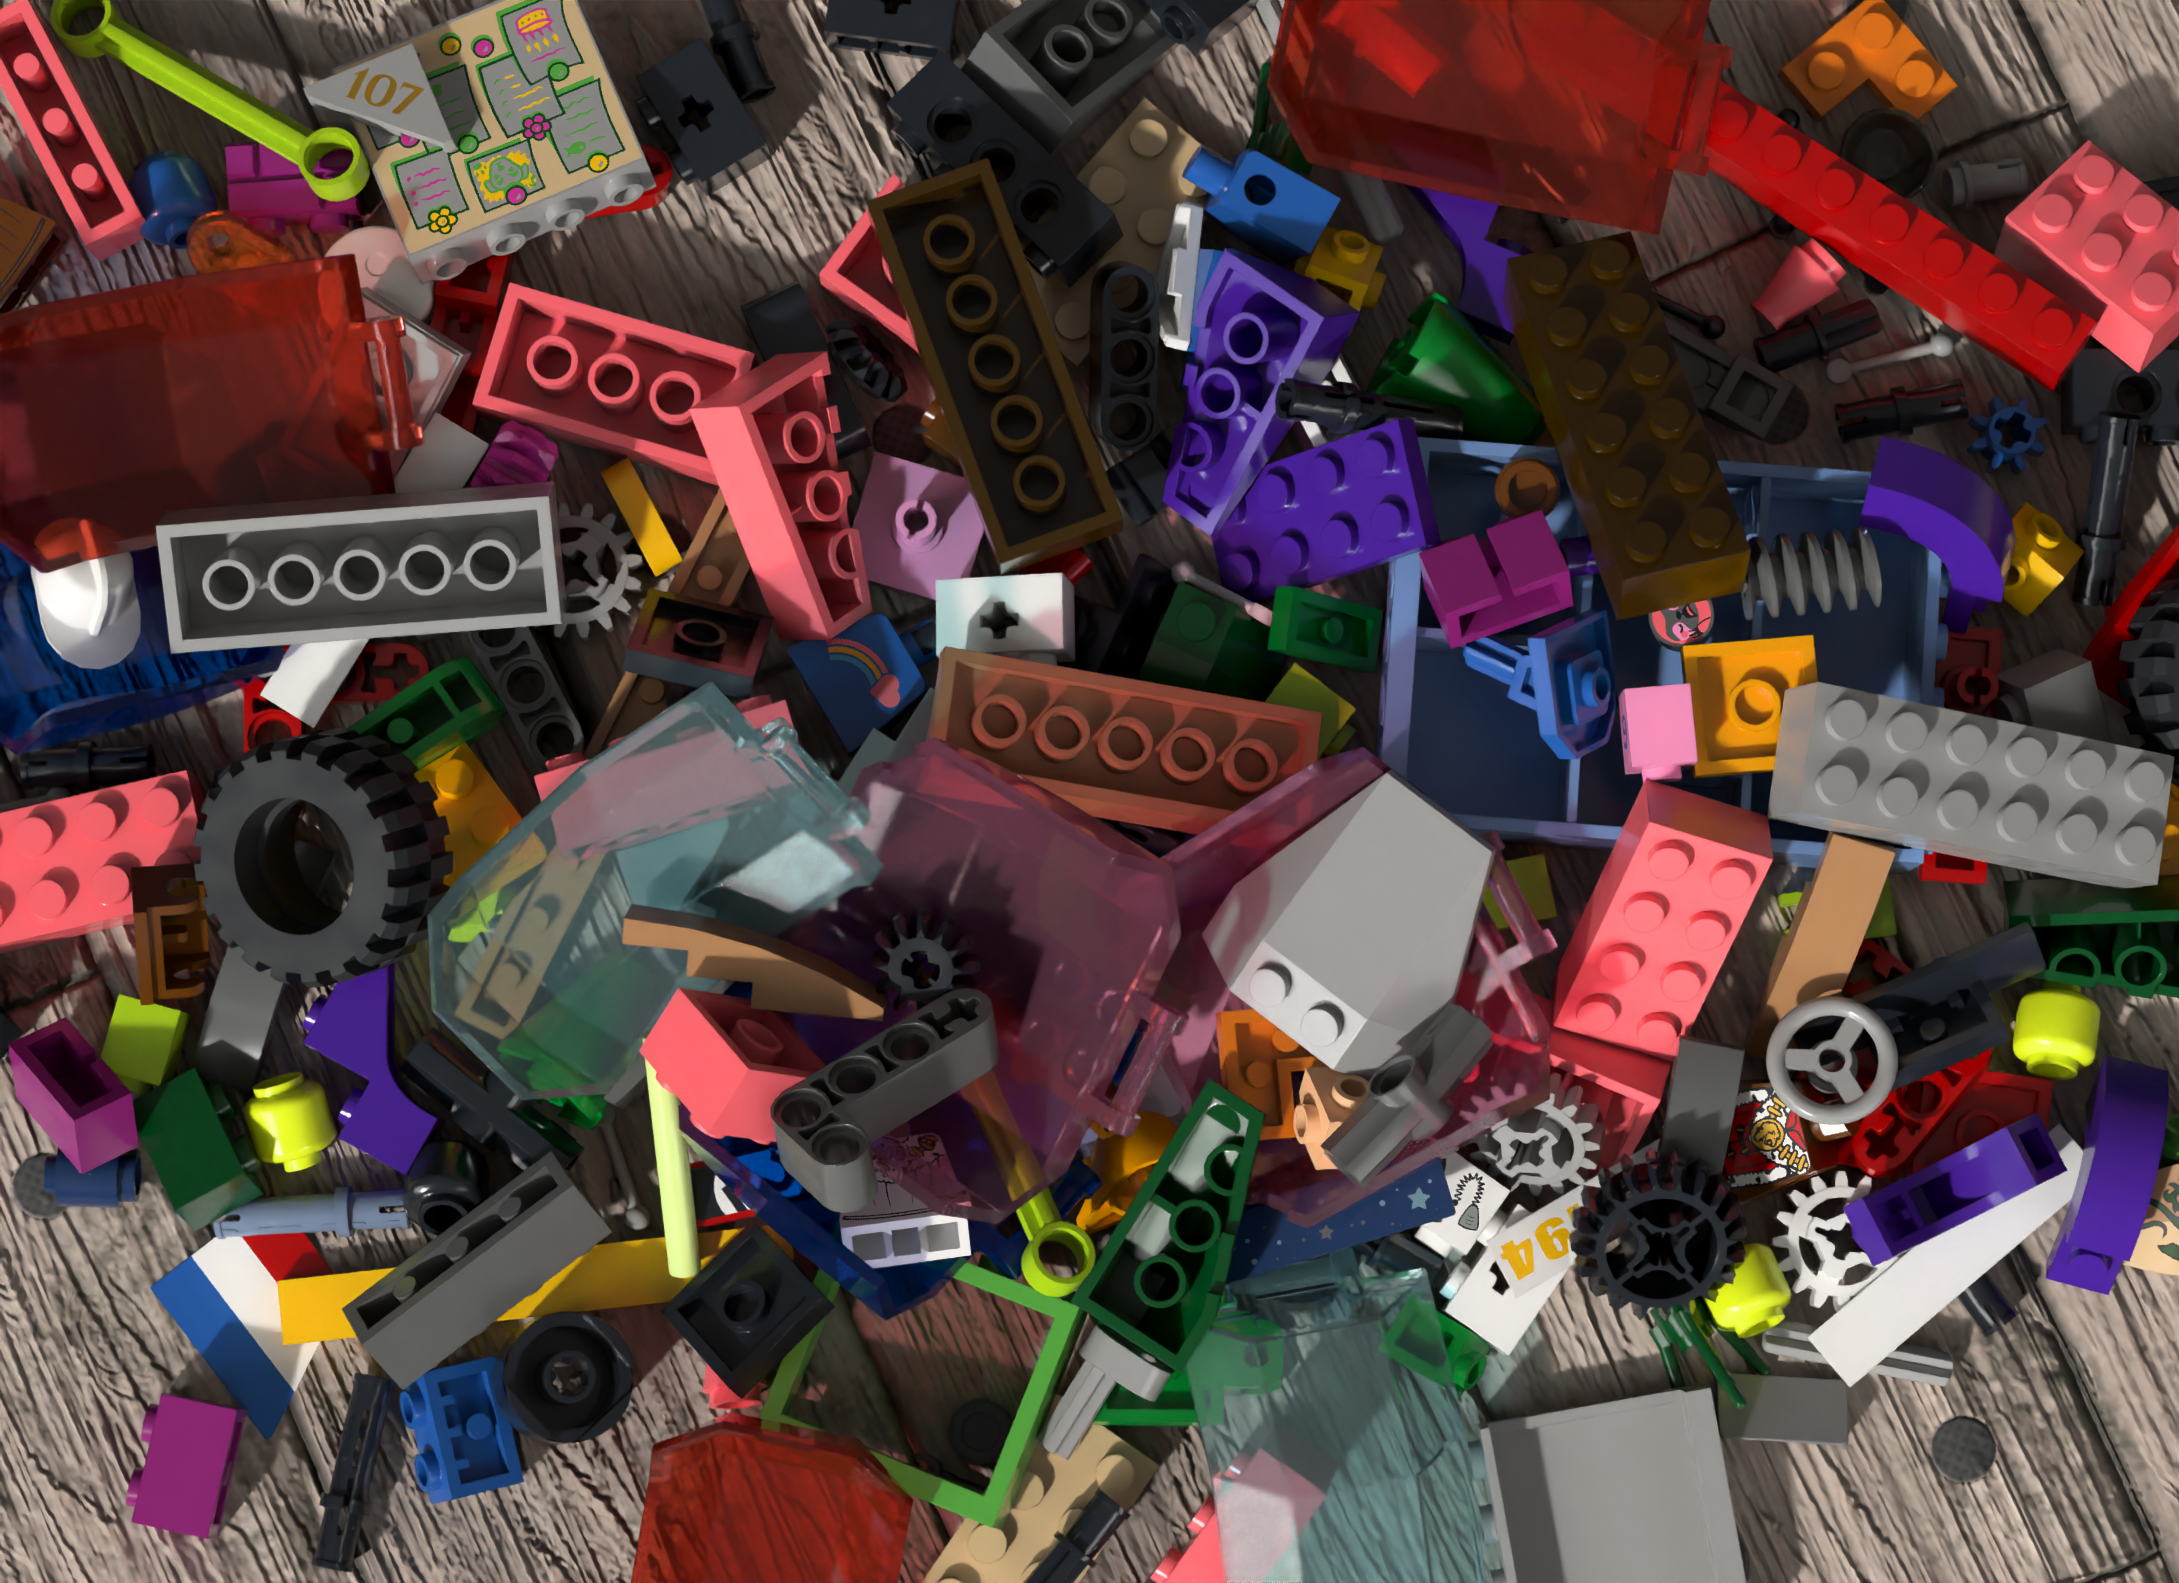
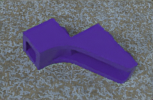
M1395 123L1386 148L1385 160L1394 174L1452 243L1458 254L1462 269V288L1457 309L1481 334L1510 345L1514 333L1502 302L1507 259L1533 252L1529 248L1511 240L1498 239L1497 244L1486 241L1485 238L1513 170L1501 166L1503 160L1488 150L1469 146L1465 152L1443 143L1445 137L1437 130L1426 125L1410 123L1408 128Z
M393 963L383 969L343 983L338 982L329 998L323 994L319 995L303 1022L302 1027L309 1031L303 1044L370 1081L365 1091L355 1088L345 1102L338 1116V1122L345 1126L338 1138L407 1175L424 1144L436 1139L445 1120L429 1112L413 1099L402 1084L396 1069V963Z

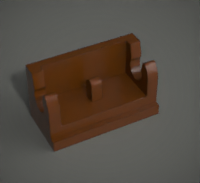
M194 863L131 867L133 917L141 1005H153L154 1000L185 998L202 993L205 990L204 978L191 977L189 979H179L173 976L182 970L196 971L210 967L207 912L201 900L206 898L205 886L203 881L196 882Z

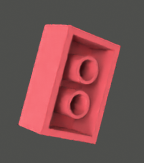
M2088 140L2006 216L1994 256L2097 321L2091 336L2136 372L2140 373L2179 335V211Z

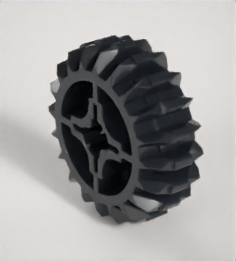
M1649 1147L1645 1155V1163L1634 1165L1633 1159L1624 1153L1620 1159L1621 1172L1616 1174L1601 1166L1600 1172L1597 1174L1601 1187L1583 1185L1581 1199L1584 1206L1573 1207L1571 1220L1573 1227L1576 1229L1571 1231L1569 1241L1571 1251L1577 1255L1574 1259L1576 1270L1581 1277H1589V1290L1595 1297L1607 1294L1609 1306L1613 1307L1615 1312L1631 1302L1633 1314L1639 1320L1644 1317L1650 1307H1656L1660 1317L1667 1322L1672 1312V1306L1682 1304L1683 1309L1693 1316L1696 1309L1694 1298L1701 1295L1716 1303L1719 1293L1715 1282L1733 1284L1736 1276L1733 1264L1744 1262L1746 1251L1741 1240L1746 1238L1748 1228L1745 1218L1740 1215L1743 1210L1740 1198L1735 1192H1728L1730 1190L1728 1180L1721 1172L1710 1175L1708 1163L1702 1157H1699L1686 1167L1684 1155L1677 1148L1669 1156L1667 1162H1659L1657 1152ZM1624 1214L1627 1217L1629 1228L1620 1236L1621 1243L1610 1251L1606 1245L1608 1235L1615 1222ZM1707 1218L1710 1221L1707 1236L1700 1248L1692 1255L1687 1242L1697 1233L1696 1226ZM1646 1229L1652 1234L1651 1237L1647 1236ZM1655 1232H1661L1662 1236L1655 1237ZM1665 1232L1670 1234L1671 1241L1664 1235Z

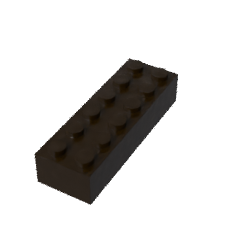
M982 159L866 201L871 226L1001 576L1122 532V514L989 159Z
M1631 231L1508 258L1502 302L1617 621L1742 592L1751 549Z

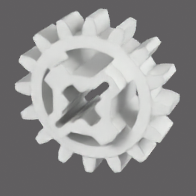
M1845 1171L1833 1173L1830 1188L1826 1187L1818 1175L1809 1178L1808 1188L1811 1194L1807 1197L1797 1190H1790L1786 1196L1794 1207L1792 1213L1775 1212L1773 1215V1219L1785 1227L1784 1235L1769 1238L1770 1246L1784 1248L1786 1257L1778 1261L1781 1271L1792 1270L1795 1274L1789 1285L1791 1293H1798L1809 1287L1812 1289L1810 1306L1820 1308L1828 1296H1833L1836 1312L1850 1302V1296L1856 1297L1900 1259L1894 1257L1873 1267L1866 1252H1841L1837 1257H1834L1835 1245L1827 1241L1826 1236L1816 1233V1231H1841L1846 1226L1848 1227L1846 1238L1855 1243V1247L1860 1248L1852 1235L1851 1223L1843 1207L1870 1194L1871 1177L1866 1175L1860 1176L1853 1187H1848ZM1843 1198L1842 1203L1838 1204L1835 1214L1830 1217L1820 1219L1808 1215L1815 1206L1825 1200ZM1799 1239L1809 1244L1816 1260L1812 1272L1802 1259ZM1861 1264L1873 1268L1866 1277L1853 1284L1838 1285L1839 1281L1843 1280L1846 1269Z

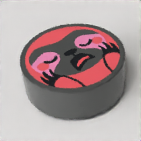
M1708 599L1649 613V623L1654 637L1662 646L1669 650L1680 652L1683 646L1700 645L1708 641L1715 627V613L1712 602Z

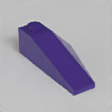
M1225 249L1196 307L1193 326L1199 327L1193 363L1186 364L1183 385L1189 386L1182 424L1175 427L1162 502L1208 535H1217L1295 422V420H1284L1277 416L1275 398L1279 385L1285 383V378L1321 384L1333 367L1361 312L1309 277L1235 249Z

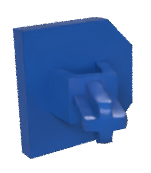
M1589 609L1527 638L1529 651L1494 635H1489L1465 645L1463 656L1465 657V663L1469 667L1510 685L1507 698L1537 711L1540 736L1559 759H1578L1608 743L1618 708V696L1606 609Z

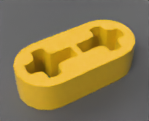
M629 458L601 471L600 473L655 577L681 564L682 558Z

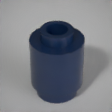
M59 1148L57 1155L48 1154L46 1157L44 1188L46 1193H55L58 1206L121 1208L123 1202H138L142 1182V1158L139 1150H130L82 1175Z

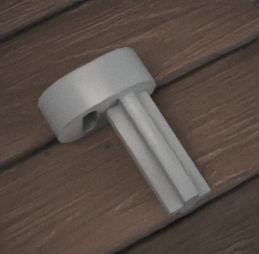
M1098 1323L1079 1351V1354L1085 1359L1083 1365L1036 1438V1440L1044 1444L1043 1447L1053 1454L1057 1453L1066 1460H1069L1117 1382L1142 1398L1155 1402L1173 1373L1159 1359L1118 1332Z

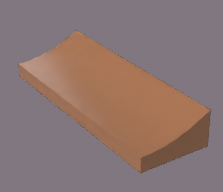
M945 646L940 652L931 717L917 787L1284 849L1307 832L1310 827L1322 713Z

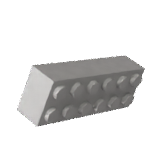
M555 481L170 510L164 514L156 525L171 654L562 624L567 609Z
M1814 682L1785 689L1767 818L2117 889L2158 885L2175 756L1841 686Z

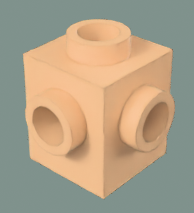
M1330 1067L1305 1069L1294 1107L1293 1124L1295 1136L1299 1143L1305 1144L1316 1170L1338 1169L1327 1158L1320 1145L1370 1096L1367 1089L1369 1085L1368 1080L1357 1075H1348L1332 1070Z

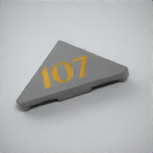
M412 43L303 88L311 106L315 108L324 106L353 116L357 122L401 137L405 134L440 146L447 153L457 149Z

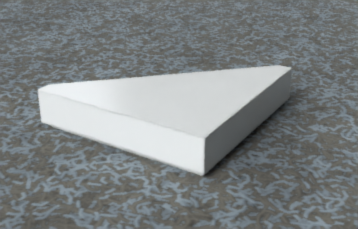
M1181 200L1176 206L1154 278L1158 283L1160 294L1159 335L1166 347L1187 351L1190 343L1203 206Z

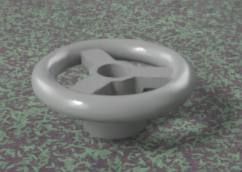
M1827 996L1814 998L1799 1004L1779 1021L1768 1043L1766 1066L1768 1077L1775 1093L1791 1111L1815 1123L1840 1125L1864 1118L1885 1101L1896 1080L1898 1052L1890 1029L1872 1009L1849 998ZM1831 1015L1845 1017L1833 1039L1820 1041L1811 1049H1787L1796 1031L1810 1020ZM1863 1029L1872 1037L1878 1052L1877 1074L1872 1085L1865 1093L1862 1092L1855 1080L1858 1060L1853 1051V1045ZM1835 1053L1843 1059L1844 1066L1837 1072H1828L1821 1067L1819 1061L1825 1054ZM1787 1070L1805 1071L1808 1081L1815 1089L1827 1094L1839 1093L1845 1104L1824 1105L1806 1098L1793 1085Z

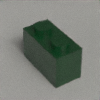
M194 1067L133 1100L136 1128L173 1209L195 1231L264 1194L254 1173L263 1168L262 1162L249 1138L245 1134L237 1137L229 1119L237 1116L238 1112L231 1096L220 1081L211 1085Z

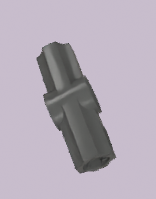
M1448 1004L1408 1053H1401L1392 1057L1374 1073L1367 1088L1370 1096L1320 1145L1327 1158L1355 1185L1364 1189L1410 1141H1422L1438 1132L1448 1122L1454 1112L1455 1103L1451 1097L1452 1094L1494 1044L1491 1040L1493 1035L1491 1030L1480 1018L1472 1015L1462 1006Z

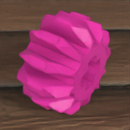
M511 420L503 424L498 430L466 488L546 482L559 456L558 445L546 438L545 433L529 424L525 426L515 420Z

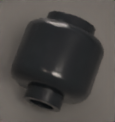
M440 1139L424 1144L407 1175H405L403 1206L407 1216L427 1232L440 1235L487 1200L490 1170L485 1156L474 1146L460 1140Z

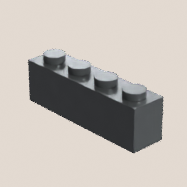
M550 1151L342 1308V1311L361 1345L397 1385L404 1390L425 1373L435 1369L442 1360L471 1338L484 1332L491 1323L524 1298L537 1292L545 1282L577 1258L590 1252L598 1242L612 1233V1230L588 1194L554 1153Z

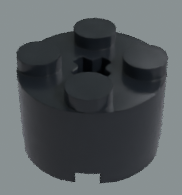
M557 1312L535 1318L520 1326L510 1335L498 1354L491 1380L496 1401L502 1414L518 1432L532 1440L545 1444H569L593 1439L603 1434L622 1417L629 1405L632 1394L633 1363L631 1352L626 1342L606 1321L580 1312ZM571 1365L575 1371L569 1379L570 1384L574 1387L573 1391L569 1389L556 1391L552 1385L556 1379V1374L552 1368L554 1366L560 1368Z

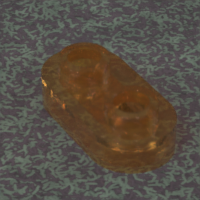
M227 211L208 212L197 218L189 228L186 244L194 267L204 276L254 306L267 311H279L292 306L303 294L306 276L298 255L288 246L237 215ZM222 233L229 236L227 243L223 246L212 247L207 244L208 240L215 234ZM276 265L281 268L280 273L274 278L267 279L260 276L261 271L267 266Z

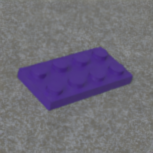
M1413 418L1395 419L1264 465L1218 534L1211 536L1222 587L1253 603L1262 604L1275 599L1276 586H1295L1308 589L1442 545Z

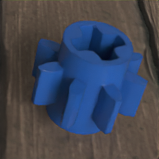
M1995 396L1988 402L1990 419L1979 414H1974L1969 419L1967 424L1972 429L1979 431L1978 439L1967 448V452H1981L1988 460L1986 473L1991 474L1999 465L2009 463L2011 471L2015 475H2019L2026 469L2023 453L2032 457H2040L2045 452L2046 447L2041 442L2036 441L2035 438L2037 431L2047 423L2046 418L2033 419L2026 411L2028 406L2027 398H2022L2014 407L2005 408L2001 398ZM2004 424H2009L2014 428L2011 438L2016 442L2009 448L2000 444L2002 433L1999 429Z

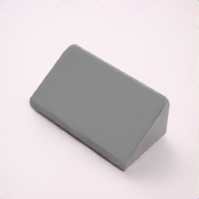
M1730 1373L1747 1400V1406L1744 1409H1737L1716 1379L1715 1414L1720 1438L1848 1446L1847 1389L1844 1380Z

